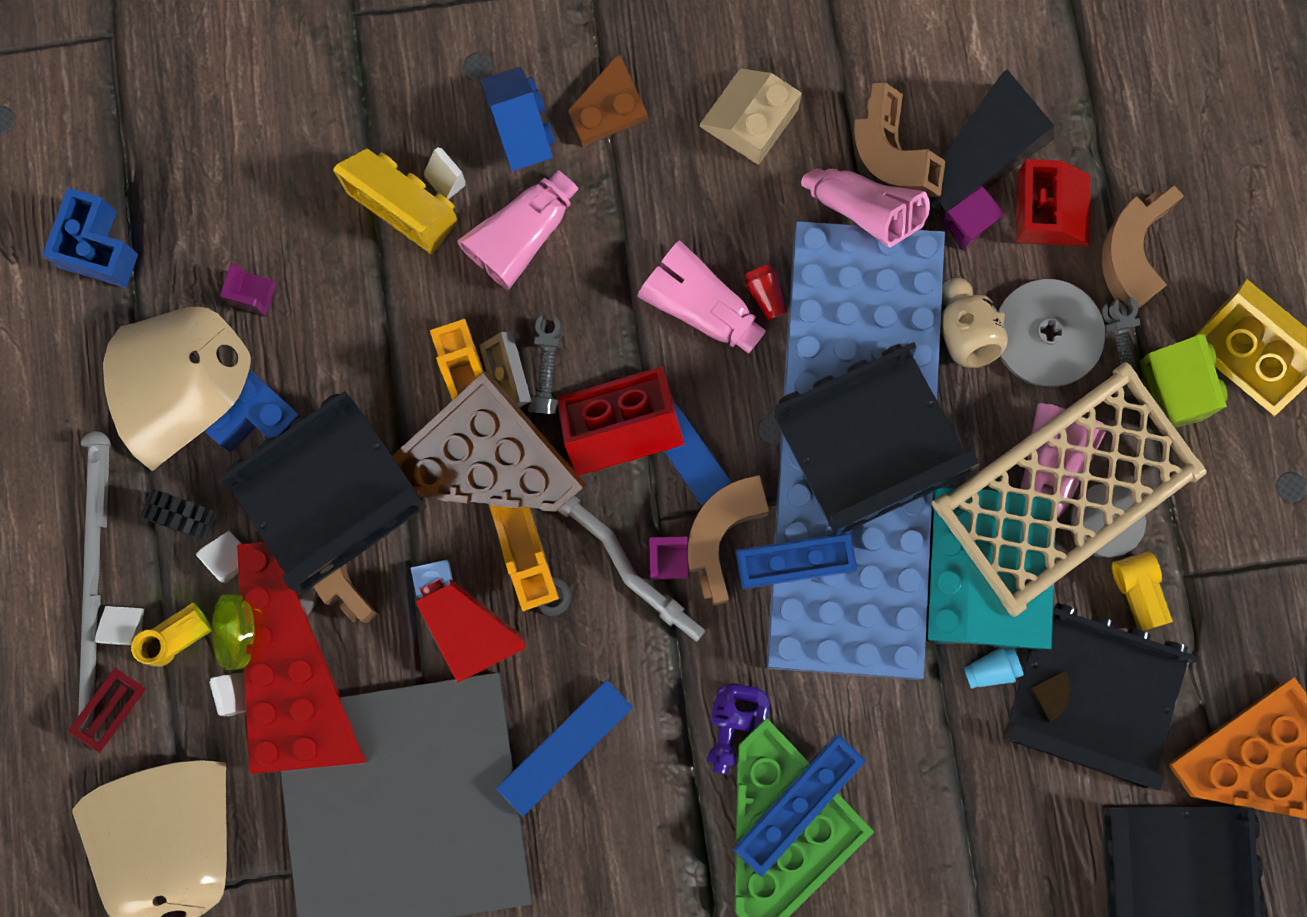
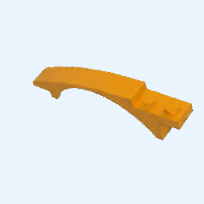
M465 319L430 330L438 354L436 359L452 400L483 373ZM490 506L505 564L511 576L522 611L558 600L557 590L530 508Z

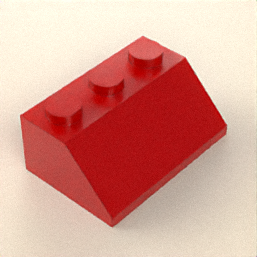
M663 366L557 397L564 445L578 476L685 445Z

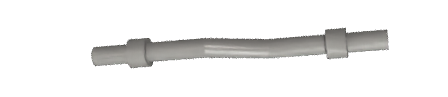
M573 496L558 509L566 518L571 516L602 541L625 585L661 613L659 617L670 626L675 624L696 642L702 637L706 630L683 612L685 608L673 599L671 601L666 599L636 574L614 532L583 508L576 496Z

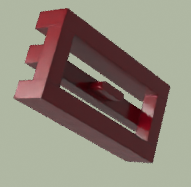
M114 667L67 732L100 753L147 688ZM117 678L122 681V684L86 733L80 731L81 725ZM128 687H131L135 692L97 742L92 736Z

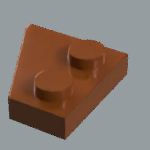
M621 55L616 56L568 110L569 118L582 147L648 120L646 109Z

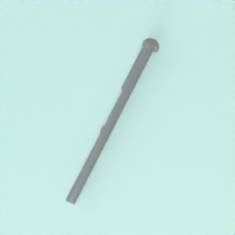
M98 431L86 434L81 441V446L88 447L78 716L95 694L97 651L95 635L97 632L98 608L101 604V596L98 595L101 527L107 528L109 447H111V443L104 433ZM94 709L80 728H89L94 722Z

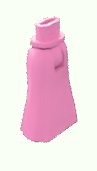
M815 168L806 173L801 180L802 187L811 190L813 197L819 199L827 207L850 218L889 248L923 228L929 215L930 202L925 191L883 185L848 170L840 172L838 169H827L824 171Z
M557 170L549 180L543 178L540 184L531 186L522 192L508 205L477 225L457 242L472 261L482 269L486 268L491 278L501 287L509 290L526 269L542 244L560 224L565 210L571 205L569 199L579 189L567 176Z
M680 240L674 244L661 261L660 267L658 266L645 281L637 295L638 298L686 322L707 336L725 343L730 341L731 347L738 345L748 354L766 333L765 329L754 322L756 316L750 314L743 300L716 277Z
M1038 404L1031 434L1066 409L1052 404ZM1074 422L1065 428L1067 442L1070 445L1085 447L1087 429L1084 426ZM1094 429L1092 442L1094 449H1098L1106 430ZM1045 443L1036 449L1039 465L1054 469L1057 467V448ZM1066 449L1064 469L1081 474L1084 455L1081 452ZM1026 468L1020 487L1023 490H1027L1029 471ZM1037 471L1034 489L1039 493L1052 495L1054 492L1055 476L1052 473ZM1062 476L1061 496L1072 499L1080 480L1074 477ZM1059 502L1057 519L1064 513L1069 503Z

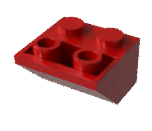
M1025 159L1016 177L1015 243L1088 247L1090 245L1091 175L1061 160Z

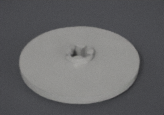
M1040 279L1026 283L1014 290L998 310V312L1005 314L1004 327L1008 336L1007 347L1000 356V359L1010 372L1029 384L1047 388L1072 384L1091 371L1102 354L1105 343V325L1102 315L1094 301L1083 290L1068 282L1056 279ZM1047 325L1052 326V332L1058 333V336H1055L1051 342L1047 341L1046 334L1040 332Z

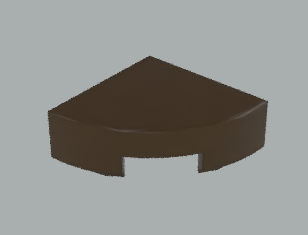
M1062 671L1030 687L1047 723L1058 718L1069 702L1071 687L1066 671Z

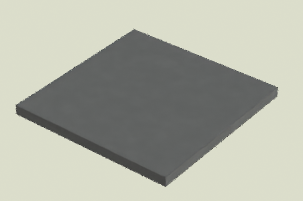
M501 673L473 676L459 683L454 679L340 697L346 714L350 718L355 730L354 733L359 746L363 750L368 763L281 771L297 917H457L532 905L521 817L515 808L496 790L514 771Z

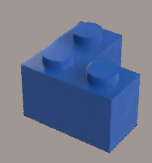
M520 66L481 79L480 81L511 170L515 171L553 158L549 145L554 144L555 139L549 122L542 123L539 112L545 111V106L533 76L526 78Z
M67 187L42 254L44 258L57 268L126 288L138 254L124 241L108 237L117 212L102 197Z
M249 369L246 382L238 400L222 417L208 427L205 432L220 446L232 452L255 427L268 438H277L289 430L290 424L301 416Z

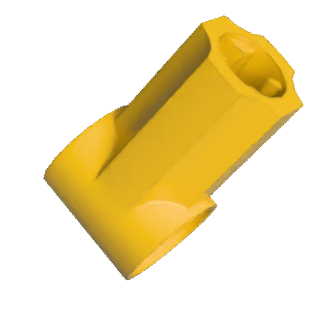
M1151 551L1114 561L1112 563V573L1115 583L1120 592L1126 594L1137 629L1145 631L1173 622L1159 584L1162 582V573L1155 555Z
M191 603L153 629L138 633L131 644V651L133 657L138 662L154 667H162L169 664L176 654L213 630L205 614L195 603ZM158 639L161 644V650L156 657L150 658L147 653V647L152 640Z

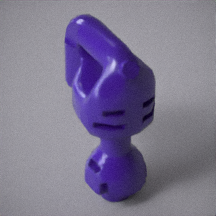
M736 683L719 687V692L713 703L711 723L714 726H719L718 740L709 751L706 760L707 762L714 763L712 772L728 774L729 765L736 766L737 755L732 746L735 729L751 732L764 718H768L769 698L759 688ZM734 699L754 702V709L738 711L735 707Z

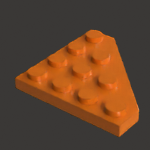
M1295 677L1286 679L1167 765L1190 797L1236 806L1252 807L1257 810L1307 819V693Z

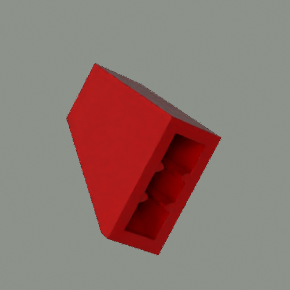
M437 578L419 588L421 594L416 596L415 603L457 683L526 648L522 634L453 580L449 579L442 583L441 579Z

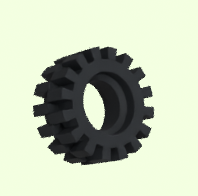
M151 489L140 517L206 541L217 512L168 493Z

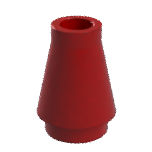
M772 263L745 274L748 282L745 286L764 312L767 321L788 313L784 303L779 270L775 271Z

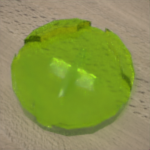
M241 594L222 595L216 604L213 614L212 638L215 657L220 667L225 671L244 669L251 658V654L245 653L247 645H253L255 636L254 619L250 605L247 601H242L243 596Z

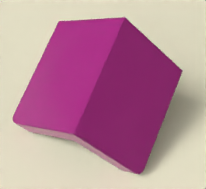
M982 186L949 210L942 224L965 251L977 241L982 232L1003 217L1004 212Z
M231 263L220 297L233 309L266 317L277 283L273 279L247 273L240 265Z
M687 537L649 538L651 580L688 579Z

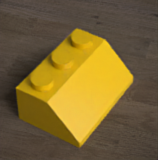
M365 149L334 167V173L349 196L431 255H433L458 223L453 210L455 206L451 201L439 193L434 197L425 190L426 185L412 173H408L405 176L396 169L398 165L382 152L377 156L369 149Z
M1246 279L1218 308L1195 336L1205 334L1207 343L1213 346L1216 353V364L1214 366L1275 416L1307 386V328Z

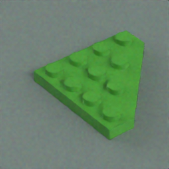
M764 718L738 744L736 843L809 764L768 718ZM837 793L762 877L736 854L735 913L739 917H789L874 831Z

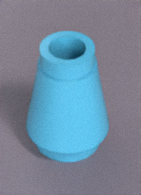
M999 647L970 665L963 667L971 689L1016 682L1015 678L1024 675L1015 649L1011 647L1006 649Z

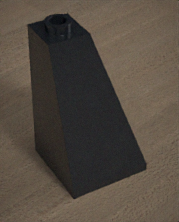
M1008 69L997 79L942 158L945 160L941 196L929 197L930 205L937 213L944 210L947 214L949 210L982 186L987 190L1022 164L1025 159L1030 158L1054 140V124Z

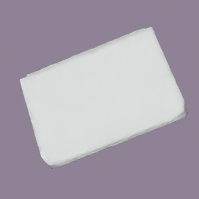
M436 148L425 169L424 176L439 194L449 199L465 187L466 182L462 171L442 148Z
M228 531L200 549L196 555L219 581L227 583L238 573L237 545L241 544V542L231 531Z
M105 606L95 635V643L131 646L134 637L142 632L144 609Z
M244 673L224 675L210 679L209 683L218 715L233 716L246 712Z

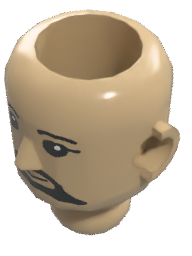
M953 278L943 283L941 305L945 309L941 313L940 333L952 359L960 366L966 368L983 367L997 360L1003 354L1008 344V336L1004 327L1005 314L997 312L993 302L987 296L973 295L972 286L965 279Z

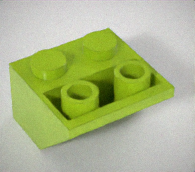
M1205 334L1197 335L1151 352L1139 361L1143 377L1146 379L1148 392L1174 428L1204 421L1227 407L1225 402L1227 400V389L1224 382L1218 379L1214 366L1216 364V353L1213 346L1207 343Z

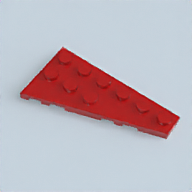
M265 542L237 545L249 774L368 763L355 736L351 720L347 716L341 702L340 693L318 639L315 638L307 612L302 606L298 594L289 589L282 578L285 572Z

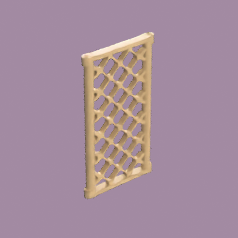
M1124 362L1113 370V376L948 495L943 493L934 499L932 506L962 544V547L1000 598L1008 613L1016 617L1027 609L1026 604L1188 482L1198 481L1207 472L1140 381L1134 369ZM1127 385L1141 405L1127 403L1124 400V390L1122 387ZM1103 401L1108 405L1114 406L1116 410L1114 426L1097 423L1094 407ZM1123 408L1140 412L1139 431L1124 429L1121 426ZM1148 415L1163 436L1147 432ZM1074 422L1084 426L1087 429L1085 447L1070 445L1067 442L1065 428ZM1094 429L1106 430L1112 433L1113 438L1110 452L1093 448ZM1120 434L1131 435L1137 438L1136 457L1121 455L1118 452ZM1145 439L1160 441L1163 444L1161 462L1144 458ZM1045 443L1058 450L1057 467L1055 469L1041 466L1038 463L1036 449ZM1170 446L1185 465L1183 468L1172 465L1169 462ZM1066 449L1081 452L1084 455L1081 474L1064 469ZM1092 454L1108 458L1109 471L1107 478L1096 477L1090 474L1089 466ZM1117 460L1129 461L1134 464L1133 483L1116 480L1115 468ZM1016 464L1028 469L1029 481L1027 490L1011 487L1008 483V473L1006 471ZM1143 464L1157 467L1160 470V480L1162 483L1153 490L1143 486L1140 482ZM1037 471L1052 473L1055 476L1054 492L1052 495L1039 493L1034 489ZM1062 476L1074 477L1080 480L1081 486L1078 500L1061 496ZM999 477V482H996L995 479ZM1088 481L1105 484L1106 496L1103 505L1087 501ZM987 485L1000 492L997 512L985 510L979 506L977 492ZM1114 486L1129 488L1132 492L1133 505L1125 511L1112 505ZM1008 492L1025 496L1026 505L1023 517L1011 515L1005 511L1006 495ZM1034 497L1051 501L1052 508L1049 521L1034 519L1031 516L1032 500ZM970 498V503H966L965 501ZM1059 502L1074 504L1077 507L1075 526L1060 524L1057 521ZM957 507L970 513L971 518L968 532L952 511ZM1085 507L1100 509L1103 512L1105 526L1096 533L1083 526ZM978 513L991 515L996 518L994 538L976 534L975 526ZM1005 518L1022 523L1020 543L1002 539L1001 532ZM1031 523L1048 528L1046 548L1031 546L1028 543V531ZM1057 528L1074 533L1076 548L1068 554L1057 551L1053 546L1055 530ZM975 540L992 544L991 564L974 542ZM1001 545L1015 547L1019 550L1018 567L1016 570L1002 568L998 565L999 548ZM1027 550L1041 552L1045 555L1047 569L1037 577L1032 573L1026 572L1024 569ZM997 572L1014 575L1018 591L1012 595Z

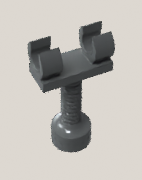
M1131 297L1126 298L1127 306L1129 307V313L1127 314L1125 305L1118 301V299L1114 300L1109 308L1113 319L1108 316L1107 303L1103 304L1099 311L1105 324V333L1113 332L1116 335L1115 341L1118 342L1116 346H1118L1119 364L1126 362L1133 369H1136L1134 359H1132L1134 358V355H1132L1133 349L1130 348L1132 344H1130L1129 330L1140 325V319H1135L1138 313L1137 302ZM1138 377L1147 389L1146 379ZM1127 385L1122 387L1124 397L1133 396Z
M541 315L535 324L539 337H535L534 344L541 349L540 354H542L540 355L539 363L541 366H539V381L537 382L538 392H536L535 396L531 397L527 412L557 415L558 400L554 399L550 392L552 391L551 381L553 380L554 352L556 349L562 350L560 339L564 335V327L558 318L555 317L554 331L549 334L545 333L547 319L543 320L544 316Z

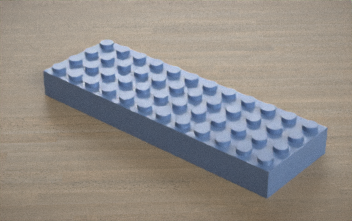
M797 221L793 237L783 397L795 391L803 394L813 389V384L826 376L833 375L834 378L844 375L848 373L847 369L851 365L861 360L867 359L870 363L882 357V352L893 345L902 344L904 347L914 342L917 348L913 357L937 400L945 232L918 230L889 248L870 235L861 226ZM781 431L774 544L834 535ZM932 493L849 531L852 536L858 571L771 585L766 669L907 680L924 679Z

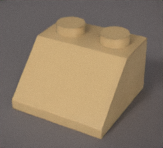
M740 68L702 120L700 127L759 165L798 111L802 92L772 73Z

